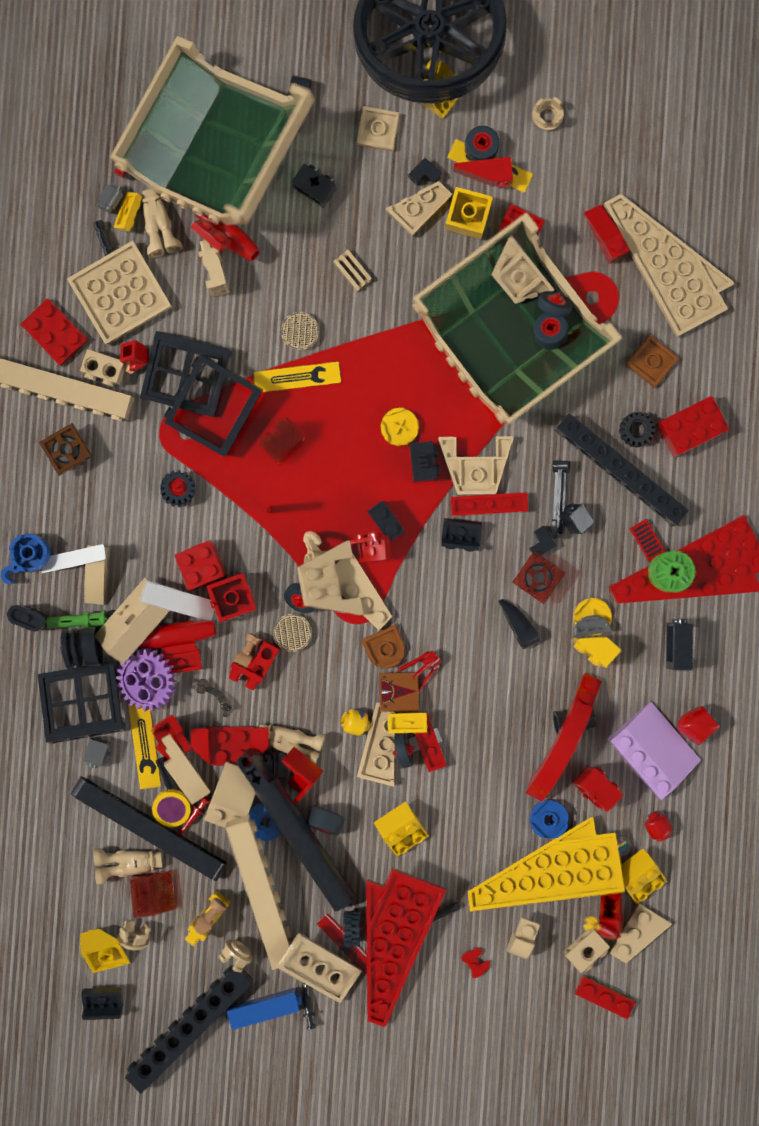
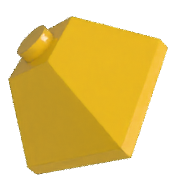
M92 929L80 933L81 955L93 973L130 964L129 957L116 938L100 929Z

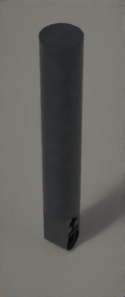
M254 748L247 749L238 758V767L335 912L342 910L354 901L356 895L259 751Z

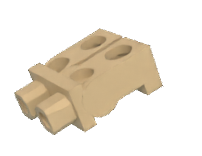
M206 240L200 241L202 251L198 253L210 277V280L205 282L211 297L230 293L221 264L222 258L220 253Z

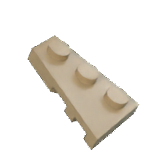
M638 903L622 928L621 938L614 941L608 952L624 963H627L669 928L672 923Z

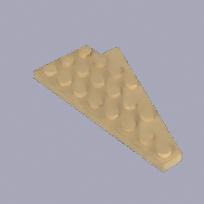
M622 194L603 204L611 220L622 234L629 248V253L676 338L728 310L720 292L734 285L730 278Z

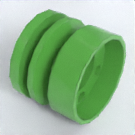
M679 551L663 552L656 555L648 567V577L651 584L663 592H679L684 590L692 583L695 576V567L692 560L686 554ZM671 568H676L675 575H670Z

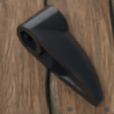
M504 599L499 600L500 607L522 650L540 642L535 628L524 614Z

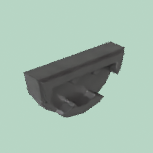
M589 615L581 618L576 623L573 637L612 632L610 624L605 619Z

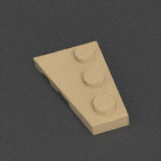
M438 181L418 191L413 196L385 208V211L413 237L452 197V193Z

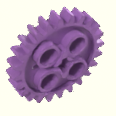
M150 648L144 651L143 649H139L137 652L134 651L124 664L120 662L123 668L117 669L121 675L116 677V679L121 680L117 687L123 688L120 694H126L124 700L130 699V706L136 704V709L138 710L143 707V711L149 709L153 711L169 702L168 699L173 697L171 692L176 690L172 685L177 683L176 680L172 679L176 673L170 671L174 666L167 665L169 659L163 660V653L157 656V650L151 652ZM132 675L135 676L136 682L133 680ZM157 677L161 680V685L158 683Z

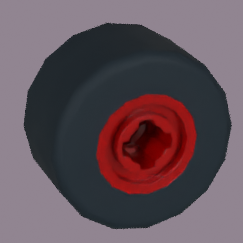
M488 126L473 128L465 139L467 157L471 161L494 159L499 150V137L497 133Z
M546 312L541 314L534 322L533 332L535 341L544 349H558L564 345L568 338L567 320L564 317H556Z
M312 807L307 823L311 828L339 836L345 818L335 812L320 807Z

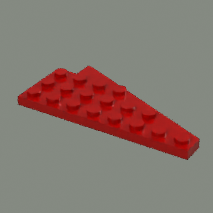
M742 515L676 550L686 554L692 560L695 567L693 581L686 589L679 592H663L656 589L648 577L649 565L608 587L617 604L759 592V582L755 576L759 572V542L745 516ZM671 568L670 575H675L676 568Z
M391 868L384 885L370 879L366 880L367 1021L382 1027L387 1025L446 892L443 886Z

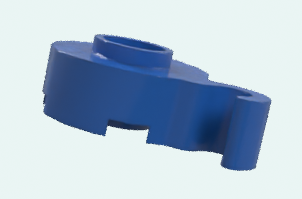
M37 534L17 536L9 546L11 566L2 569V581L6 584H15V580L10 578L12 571L14 573H22L24 571L35 572L46 566L51 552L48 542ZM27 549L33 550L32 556H27Z

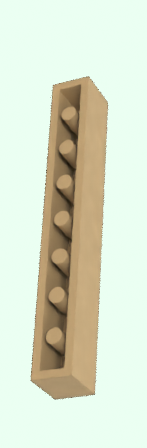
M0 358L1 388L12 390V387L17 388L19 393L29 396L30 393L38 394L37 398L46 401L52 398L56 400L55 403L67 406V403L73 404L75 409L85 411L87 408L93 410L92 414L102 417L104 414L111 415L110 419L122 422V419L128 420L134 401V398L130 395Z
M249 815L227 821L226 830L272 970L278 968L277 964L290 947L291 942L289 938H292L289 926L286 927L284 920H286L285 912L278 905L280 897L277 891L274 892L272 886L275 885L273 876L268 874L267 867H269L267 857L262 856L261 853L263 845L261 839H257L255 834L257 832L256 823L254 820L251 821Z

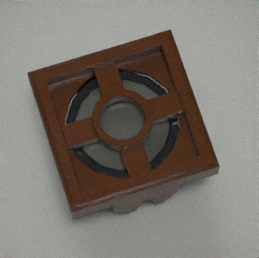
M73 423L39 442L58 476L67 471L75 470L77 466H82L84 461L93 457Z

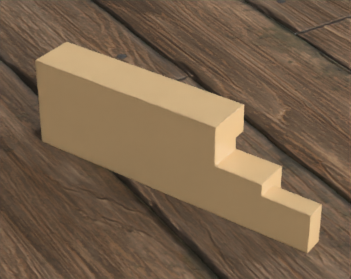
M169 733L163 737L162 741L167 747L166 752L171 758L164 762V766L190 803L194 804L209 794L211 790Z

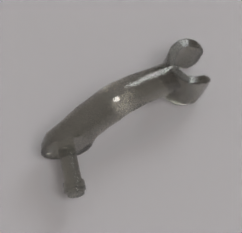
M200 679L197 683V693L204 694L206 691L215 696L220 703V708L224 711L223 717H227V712L232 709V706L226 696L220 690L210 686L206 679Z

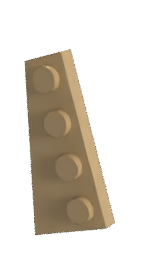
M352 553L353 558L340 560L335 565L340 593L346 599L360 597L363 616L380 630L392 615Z
M376 702L357 777L394 787V755L392 751H394L395 733H388V713L395 712H380V703Z

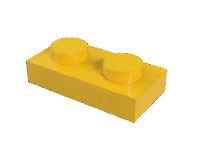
M126 192L113 228L119 231L130 232L134 225L136 213L141 206L142 195Z
M426 712L388 713V733L427 732Z

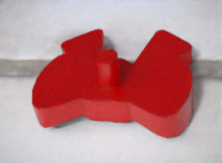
M479 948L466 951L461 956V960L469 966L472 978L482 976L485 969L488 970L490 966L489 960L479 963L477 960L483 952Z

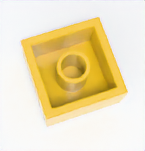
M456 187L446 220L445 230L481 239L493 197Z

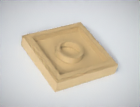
M363 106L356 145L393 152L400 112Z

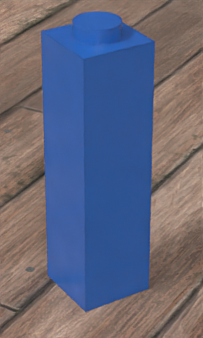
M291 988L231 1005L227 1009L231 1029L235 1030L299 1012L300 1005L303 1002L300 992L297 993L296 988Z

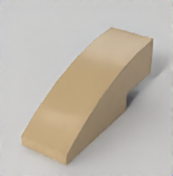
M104 547L105 560L85 564V603L105 604L108 576V547Z

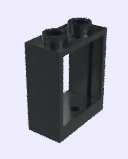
M672 619V623H666V669L693 671L694 624L688 623V620Z

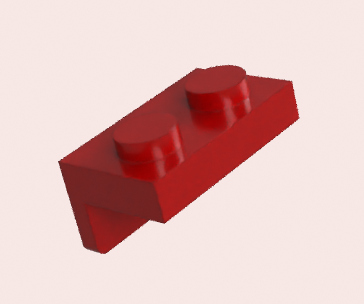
M381 532L370 533L368 538L367 535H357L355 540H350V544H357L359 563L391 559L389 536H381Z

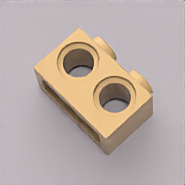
M87 349L80 371L85 374L84 377L95 381L98 378L103 380L102 383L113 387L116 384L120 386L127 364L121 363L119 359ZM97 362L98 368L90 371L91 363ZM116 368V374L113 377H108L109 369Z

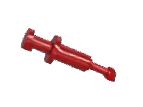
M204 796L201 798L199 805L195 804L193 806L194 810L186 820V824L182 829L179 828L178 830L179 835L184 834L186 828L192 825L200 814H204L203 808L211 802L207 797Z

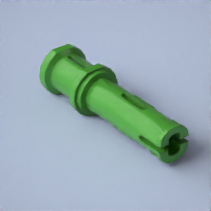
M102 610L100 613L86 611L83 615L47 617V627L103 626L107 621V614L105 610Z

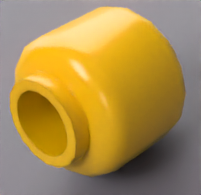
M356 709L344 712L341 719V726L344 732L355 736H361L364 732H368L371 724L367 713Z

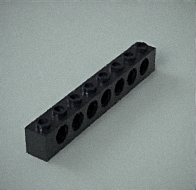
M570 413L554 430L672 527L677 526L689 510Z
M232 965L227 967L223 972L224 976L220 980H214L209 986L210 990L206 994L204 992L201 993L195 1000L197 1003L193 1007L188 1006L181 1014L183 1017L179 1021L174 1020L168 1027L169 1031L165 1035L161 1033L155 1039V1045L151 1049L147 1047L140 1055L142 1058L138 1062L134 1060L127 1067L126 1070L128 1072L125 1079L140 1094L252 984L253 978L244 969L241 972L233 971ZM232 982L234 988L227 989L224 983ZM216 995L221 1001L215 1003L211 1000V997ZM203 1009L206 1011L207 1015L200 1016L197 1013V1010ZM190 1023L193 1029L187 1030L183 1024ZM170 1037H176L179 1043H172ZM156 1051H163L165 1057L157 1056ZM142 1065H149L151 1067V1070H144Z

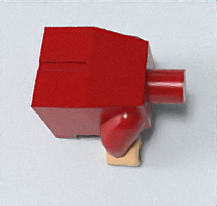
M137 340L121 344L120 362L127 364L125 372L132 374L134 371L143 368L144 365H148L149 350L144 344Z

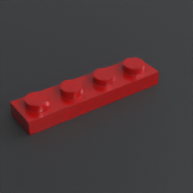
M527 492L450 497L451 516L528 512Z

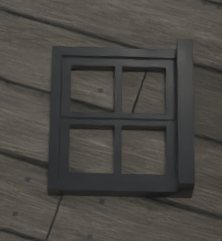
M156 331L140 398L173 407L175 403L173 400L174 396L152 391L157 370L181 376L178 390L181 391L184 387V384H182L183 379L187 373H190L194 354L217 359L219 364L227 368L233 350ZM163 345L187 352L182 373L158 366ZM215 371L213 381L196 377L195 380L212 384L208 404L204 405L184 399L180 409L215 417L225 375Z
M114 661L104 662L99 666H82V668L76 667L74 669L37 674L46 743L54 744L126 731L125 723L122 721ZM106 673L108 694L84 698L81 677ZM74 679L76 699L52 703L50 683ZM109 698L111 719L87 723L84 702ZM77 703L79 724L55 728L53 707Z

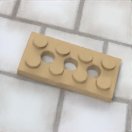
M298 933L277 964L280 970L338 1003L342 1002L362 972L356 965ZM302 956H309V960L306 963H300ZM318 965H324V969L321 972H315V968ZM335 973H339V974H340V975H339V978H338L337 980H335V981H331V980H330V978H331V976H332L333 974H335Z

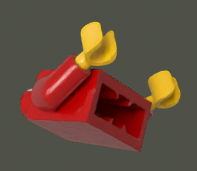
M621 893L599 895L601 896L599 919L597 920L595 916L585 918L584 920L588 923L584 925L585 930L595 928L596 932L601 934V937L610 940L621 938L623 925Z

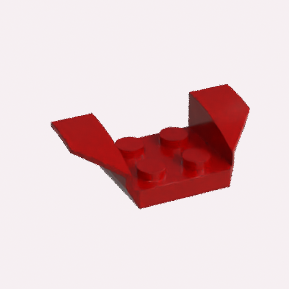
M217 726L191 729V748L212 766H224L226 761L238 765V758L247 749L254 748L262 754L269 747L268 728Z

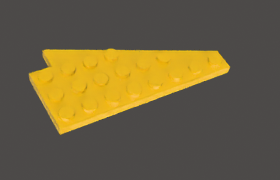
M590 817L560 837L469 890L470 912L625 892L616 833L596 835L594 817Z

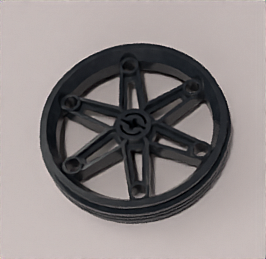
M359 0L353 20L354 42L358 58L372 80L382 89L398 98L416 103H441L460 98L479 87L491 75L502 56L507 31V17L502 0H463L442 7V0H436V11L427 10L428 0H421L420 6L407 0ZM392 6H395L415 16L416 18L414 19V21H410L402 15H400L395 10H393ZM375 8L400 27L370 44L367 29L370 16ZM471 9L472 12L447 23L446 18ZM490 14L493 33L489 46L486 49L460 31V29ZM413 34L414 39L391 48L388 47V45ZM446 36H450L469 50L465 51L444 39ZM424 46L433 47L429 69L424 68ZM418 50V79L402 76L389 69L382 62ZM439 50L472 65V67L458 75L435 80Z

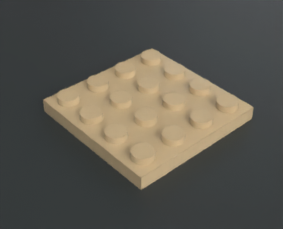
M133 240L67 278L106 346L172 308Z

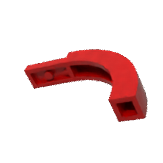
M587 673L582 675L562 727L543 762L531 777L525 791L526 794L542 802L552 790L585 730L602 681Z

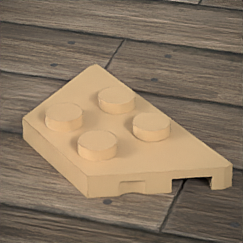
M512 236L509 237L491 274L514 303L522 302L527 298L537 297L538 294L544 291H554L553 287Z

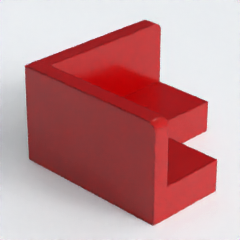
M173 714L154 725L151 729V733L168 759L171 758L166 752L167 747L163 743L162 738L169 733L185 754L192 750L182 734L183 729Z
M293 747L283 758L282 762L296 773L288 782L299 793L293 801L296 804L314 785L323 773V770L296 747Z

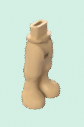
M152 189L142 191L143 199L141 201L143 203L145 229L150 236V244L147 248L148 257L157 258L164 255V248L158 234L159 230L163 234L166 252L176 253L183 249L182 243L171 232L172 221L168 217L160 197L161 195H158Z
M260 724L259 728H268L270 746L287 754L293 747H296L313 763H317L320 753L302 748L299 744H305L321 751L326 735L319 733L316 736H308L300 730L273 726L272 724H269V726Z
M94 849L95 866H101L97 867L95 871L97 886L105 884L106 880L112 876L126 878L129 875L141 874L150 870L154 871V868L163 867L161 852L153 853V850L150 852L126 851L123 849L116 853H106L102 849ZM107 863H119L117 866H101Z

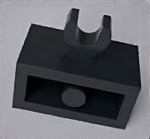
M433 441L410 443L413 483L436 481V476H440L439 464L435 465V457H438L437 445L433 446Z

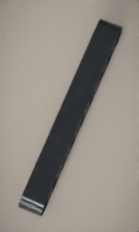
M85 777L79 778L70 793L77 800L211 880L218 881L227 866L223 859L183 835H179L173 829L160 824L156 819Z

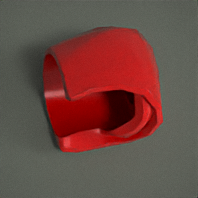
M699 706L680 717L677 729L686 738L697 745H701L712 733L719 729V725L703 706Z

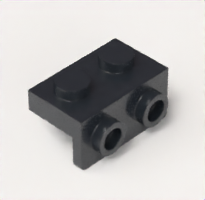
M444 518L441 546L447 549H464L468 552L479 551L482 522Z
M121 987L82 989V1020L121 1018L123 1010Z

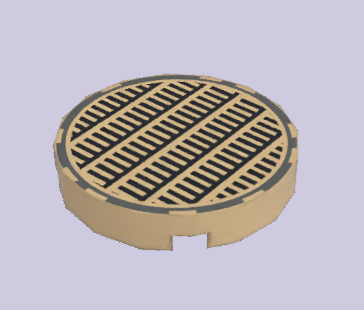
M297 312L289 315L284 320L281 334L284 342L291 349L303 351L311 348L317 342L319 327L311 315Z
M288 614L277 621L273 636L281 649L288 652H296L308 645L312 629L304 617L298 614Z

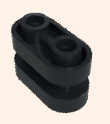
M14 605L7 611V619L14 625L32 632L43 631L47 628L48 616L43 612L25 605Z

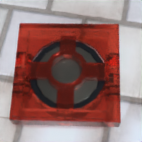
M533 551L512 583L529 596L545 604L566 572Z

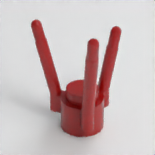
M433 651L425 652L398 668V671H402L423 660L424 666L412 676V679L417 678L426 669H431L418 687V694L434 672L440 668L439 664L442 661Z

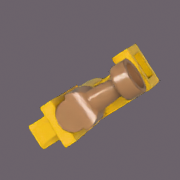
M217 890L209 898L211 903L208 909L203 910L198 917L196 916L188 928L189 933L185 940L192 946H195L199 939L205 940L211 927L231 902Z

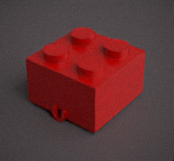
M208 540L174 555L188 591L195 590L204 585L214 584V581L228 576L214 540Z
M245 573L206 586L211 598V607L215 609L219 623L258 609Z
M587 766L572 784L583 793L584 798L589 799L599 810L609 812L623 797V794L620 792L621 787L614 781L608 780L606 778L607 774L601 768Z

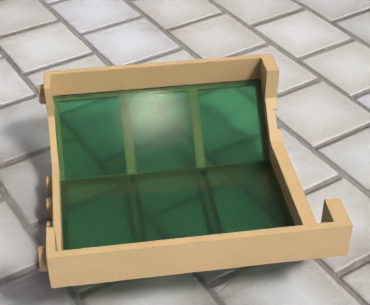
M177 36L110 158L116 163V168L124 172L126 171L160 194V197L167 202L172 200L183 209H192L198 216L206 215L209 220L216 224L219 222L225 225L247 224L311 108L314 98L309 90L292 84L289 89L292 97L290 95L285 96L222 70L217 65L211 66L204 60L205 56L199 53L193 42Z
M527 213L413 297L414 304L412 305L414 310L421 315L436 341L434 344L440 352H445L448 356L446 358L447 362L452 368L455 366L459 371V378L464 383L467 381L471 388L469 390L475 398L479 397L495 414L500 423H505L506 425H509L622 339L611 323L607 325L602 323L600 325L595 322L597 318L589 311L545 253L542 246L538 247L537 240L539 238L536 234L538 227ZM511 236L553 287V292L566 296L573 304L570 314L564 317L568 323V338L564 345L558 349H544L537 344L534 338V322L538 316L545 313L537 304L540 294L537 297L527 298L522 302L514 303L491 275Z

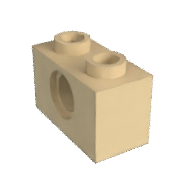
M595 929L586 930L563 952L579 972L582 973L584 970H590L596 959L603 958L608 953L607 949L610 947ZM586 947H592L590 954H583V950Z

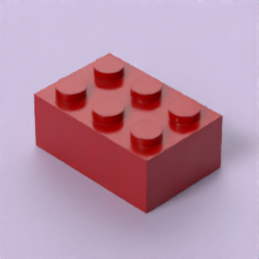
M712 395L656 424L673 458L730 430Z

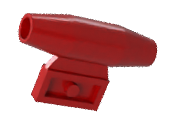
M204 202L200 203V204H202V205H204V206H206V207H208V208H211V209H213V210H215V211H217V212H220V211L216 210L215 208L209 206L208 204H206V203H204ZM196 215L199 220L194 221L190 228L218 252L230 249L250 262L258 257L260 249L236 224L225 225L221 222L216 224L209 220L206 215L202 217Z
M189 620L159 625L152 630L139 645V648H163V660L169 659L167 665L174 666L170 670L171 672L181 673L202 669L201 656L195 642L216 636L215 623L213 620Z

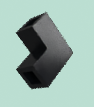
M426 158L408 174V178L416 186L424 178L431 184H434L442 177V174Z
M545 526L533 532L538 540L537 544L529 548L534 558L556 547Z

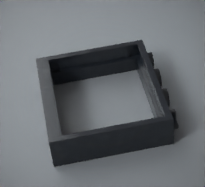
M200 355V357L194 359L191 365L193 367L191 374L187 373L183 379L182 384H184V387L175 394L173 407H169L165 412L164 417L166 420L164 423L221 456L226 457L264 389L207 356ZM204 364L252 391L222 447L173 420Z

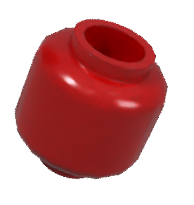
M652 812L644 823L651 839L660 842L671 837L670 833L673 831V826L665 813Z

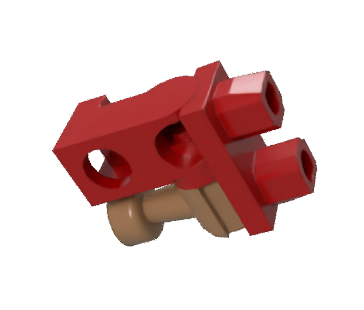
M248 632L245 638L248 641L242 652L235 656L230 666L232 669L229 679L239 682L242 674L249 677L245 687L254 690L264 680L281 648L265 640L255 657L251 653L254 646H258L262 639Z

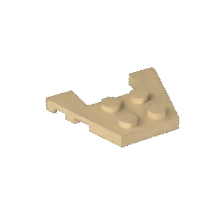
M514 436L495 437L496 457H457L456 437L438 438L457 495L497 493Z
M350 540L297 567L304 606L350 613L357 616L363 615L360 597L342 600L335 561L353 558Z

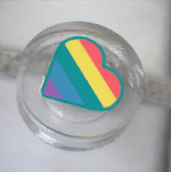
M616 836L619 856L627 855L631 850V842L625 836Z

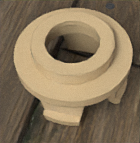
M554 96L553 99L540 98L537 101L532 112V118L537 127L548 131L556 129L561 124L564 117L561 100ZM549 109L554 113L553 121L546 122L541 118L543 110Z
M127 920L124 922V927L120 928L117 940H119L121 946L128 950H141L149 945V932L151 929L148 924L144 923L141 931L135 930V921Z
M227 940L225 948L219 955L223 963H226L232 956L237 960L233 966V971L241 972L245 965L253 960L248 947L237 940Z

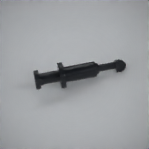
M303 983V1004L305 1010L303 1018L307 1017L308 1026L306 1030L316 1028L312 1018L316 1014L312 1012L311 999L307 993L308 985Z

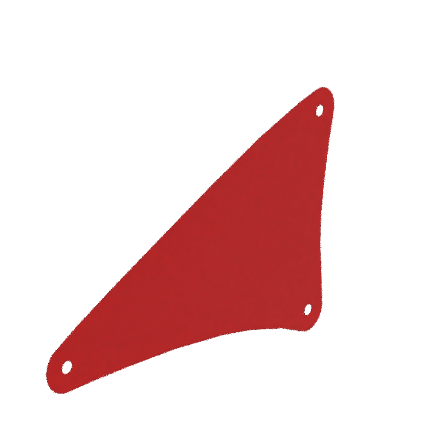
M591 271L565 277L589 311L597 318L595 322L601 325L614 314L619 302V293L615 283L608 276L600 272ZM594 291L599 295V300L596 304H589L586 301L588 292ZM506 294L498 296L476 313L517 367L542 349L535 341L533 329ZM540 294L537 297L527 298L520 302L534 321L538 316L545 313L537 304ZM480 302L473 303V304H471V305H472V307H474V306H476V305H477L478 303H480ZM464 306L431 316L430 318L440 333L464 315L467 310ZM572 311L567 317H564L567 320L568 329L578 322ZM469 318L443 338L483 392L512 372L472 318ZM421 319L266 369L275 370L339 362L341 383L262 392L226 457L221 456L191 438L187 440L182 439L179 436V431L164 423L165 417L160 424L159 439L167 453L204 478L260 524L291 556L298 567L305 564L304 558L308 553L303 541L306 532L313 531L319 535L321 544L317 546L321 551H329L345 541L355 540L357 535H367L368 538L370 533L381 532L367 511L383 500L405 530L404 534L390 543L391 559L359 563L357 544L350 545L353 555L384 602L397 570L425 523L453 485L438 438L456 437V456L476 457L504 423H500L495 414L479 397L475 398L469 390L471 388L467 381L464 383L459 378V371L455 366L452 368L447 362L446 358L448 356L445 352H440L434 344L436 342L424 320ZM582 326L571 334L564 345L559 347L558 350L569 358L593 333ZM549 351L522 371V373L540 387L563 362ZM254 375L245 378L255 384ZM516 376L490 395L489 398L497 406H501L508 417H511L534 392ZM234 382L222 387L215 417L179 409L173 420L189 427L193 432L222 447L252 391ZM210 393L192 401L207 405ZM395 408H404L411 411L416 416L419 425L417 436L411 443L433 441V446L437 445L438 457H435V465L439 464L440 476H436V481L413 483L410 443L405 446H395L387 442L382 435L381 423L387 412ZM264 501L270 503L272 509L270 513H265L262 507ZM341 594L342 600H346V598ZM334 611L341 620L350 624L369 622L363 615L357 616Z

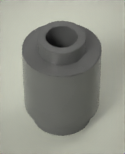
M114 183L111 185L107 184L98 199L97 206L107 213H111L112 210L116 209L123 197L122 189Z

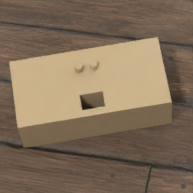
M146 578L140 582L94 635L105 651L123 664L170 611L140 602L146 581H149Z

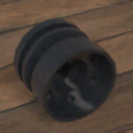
M98 626L83 627L81 636L77 628H73L72 631L70 629L62 630L61 653L67 669H74L75 666L82 668L83 659L87 667L102 665L103 647L94 636L99 631Z

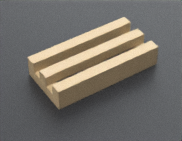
M346 250L343 255L341 254L338 259L333 261L357 292L372 281L370 275L349 250ZM347 256L358 268V270L362 273V275L366 278L365 281L360 277L356 270L347 261ZM341 261H343V263L348 267L352 274L361 283L360 285H357L356 282L347 273V271L342 267V265L340 264Z

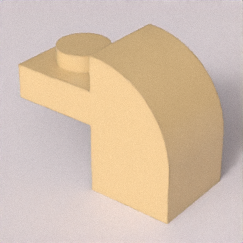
M521 916L516 932L513 931L507 952L528 959L533 950L534 940L540 923Z

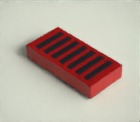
M647 519L629 528L648 562L656 555L665 552Z

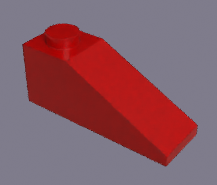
M511 157L453 163V172L492 187L498 186L499 189H503L512 185Z
M600 204L584 212L583 214L608 264L626 256L629 248L622 234Z

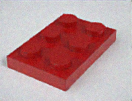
M48 298L20 324L60 366L88 341Z

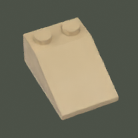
M228 761L225 762L207 809L205 821L226 828L227 821L248 815L256 793L238 765Z

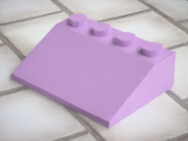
M651 701L607 738L660 800L673 791L701 761Z

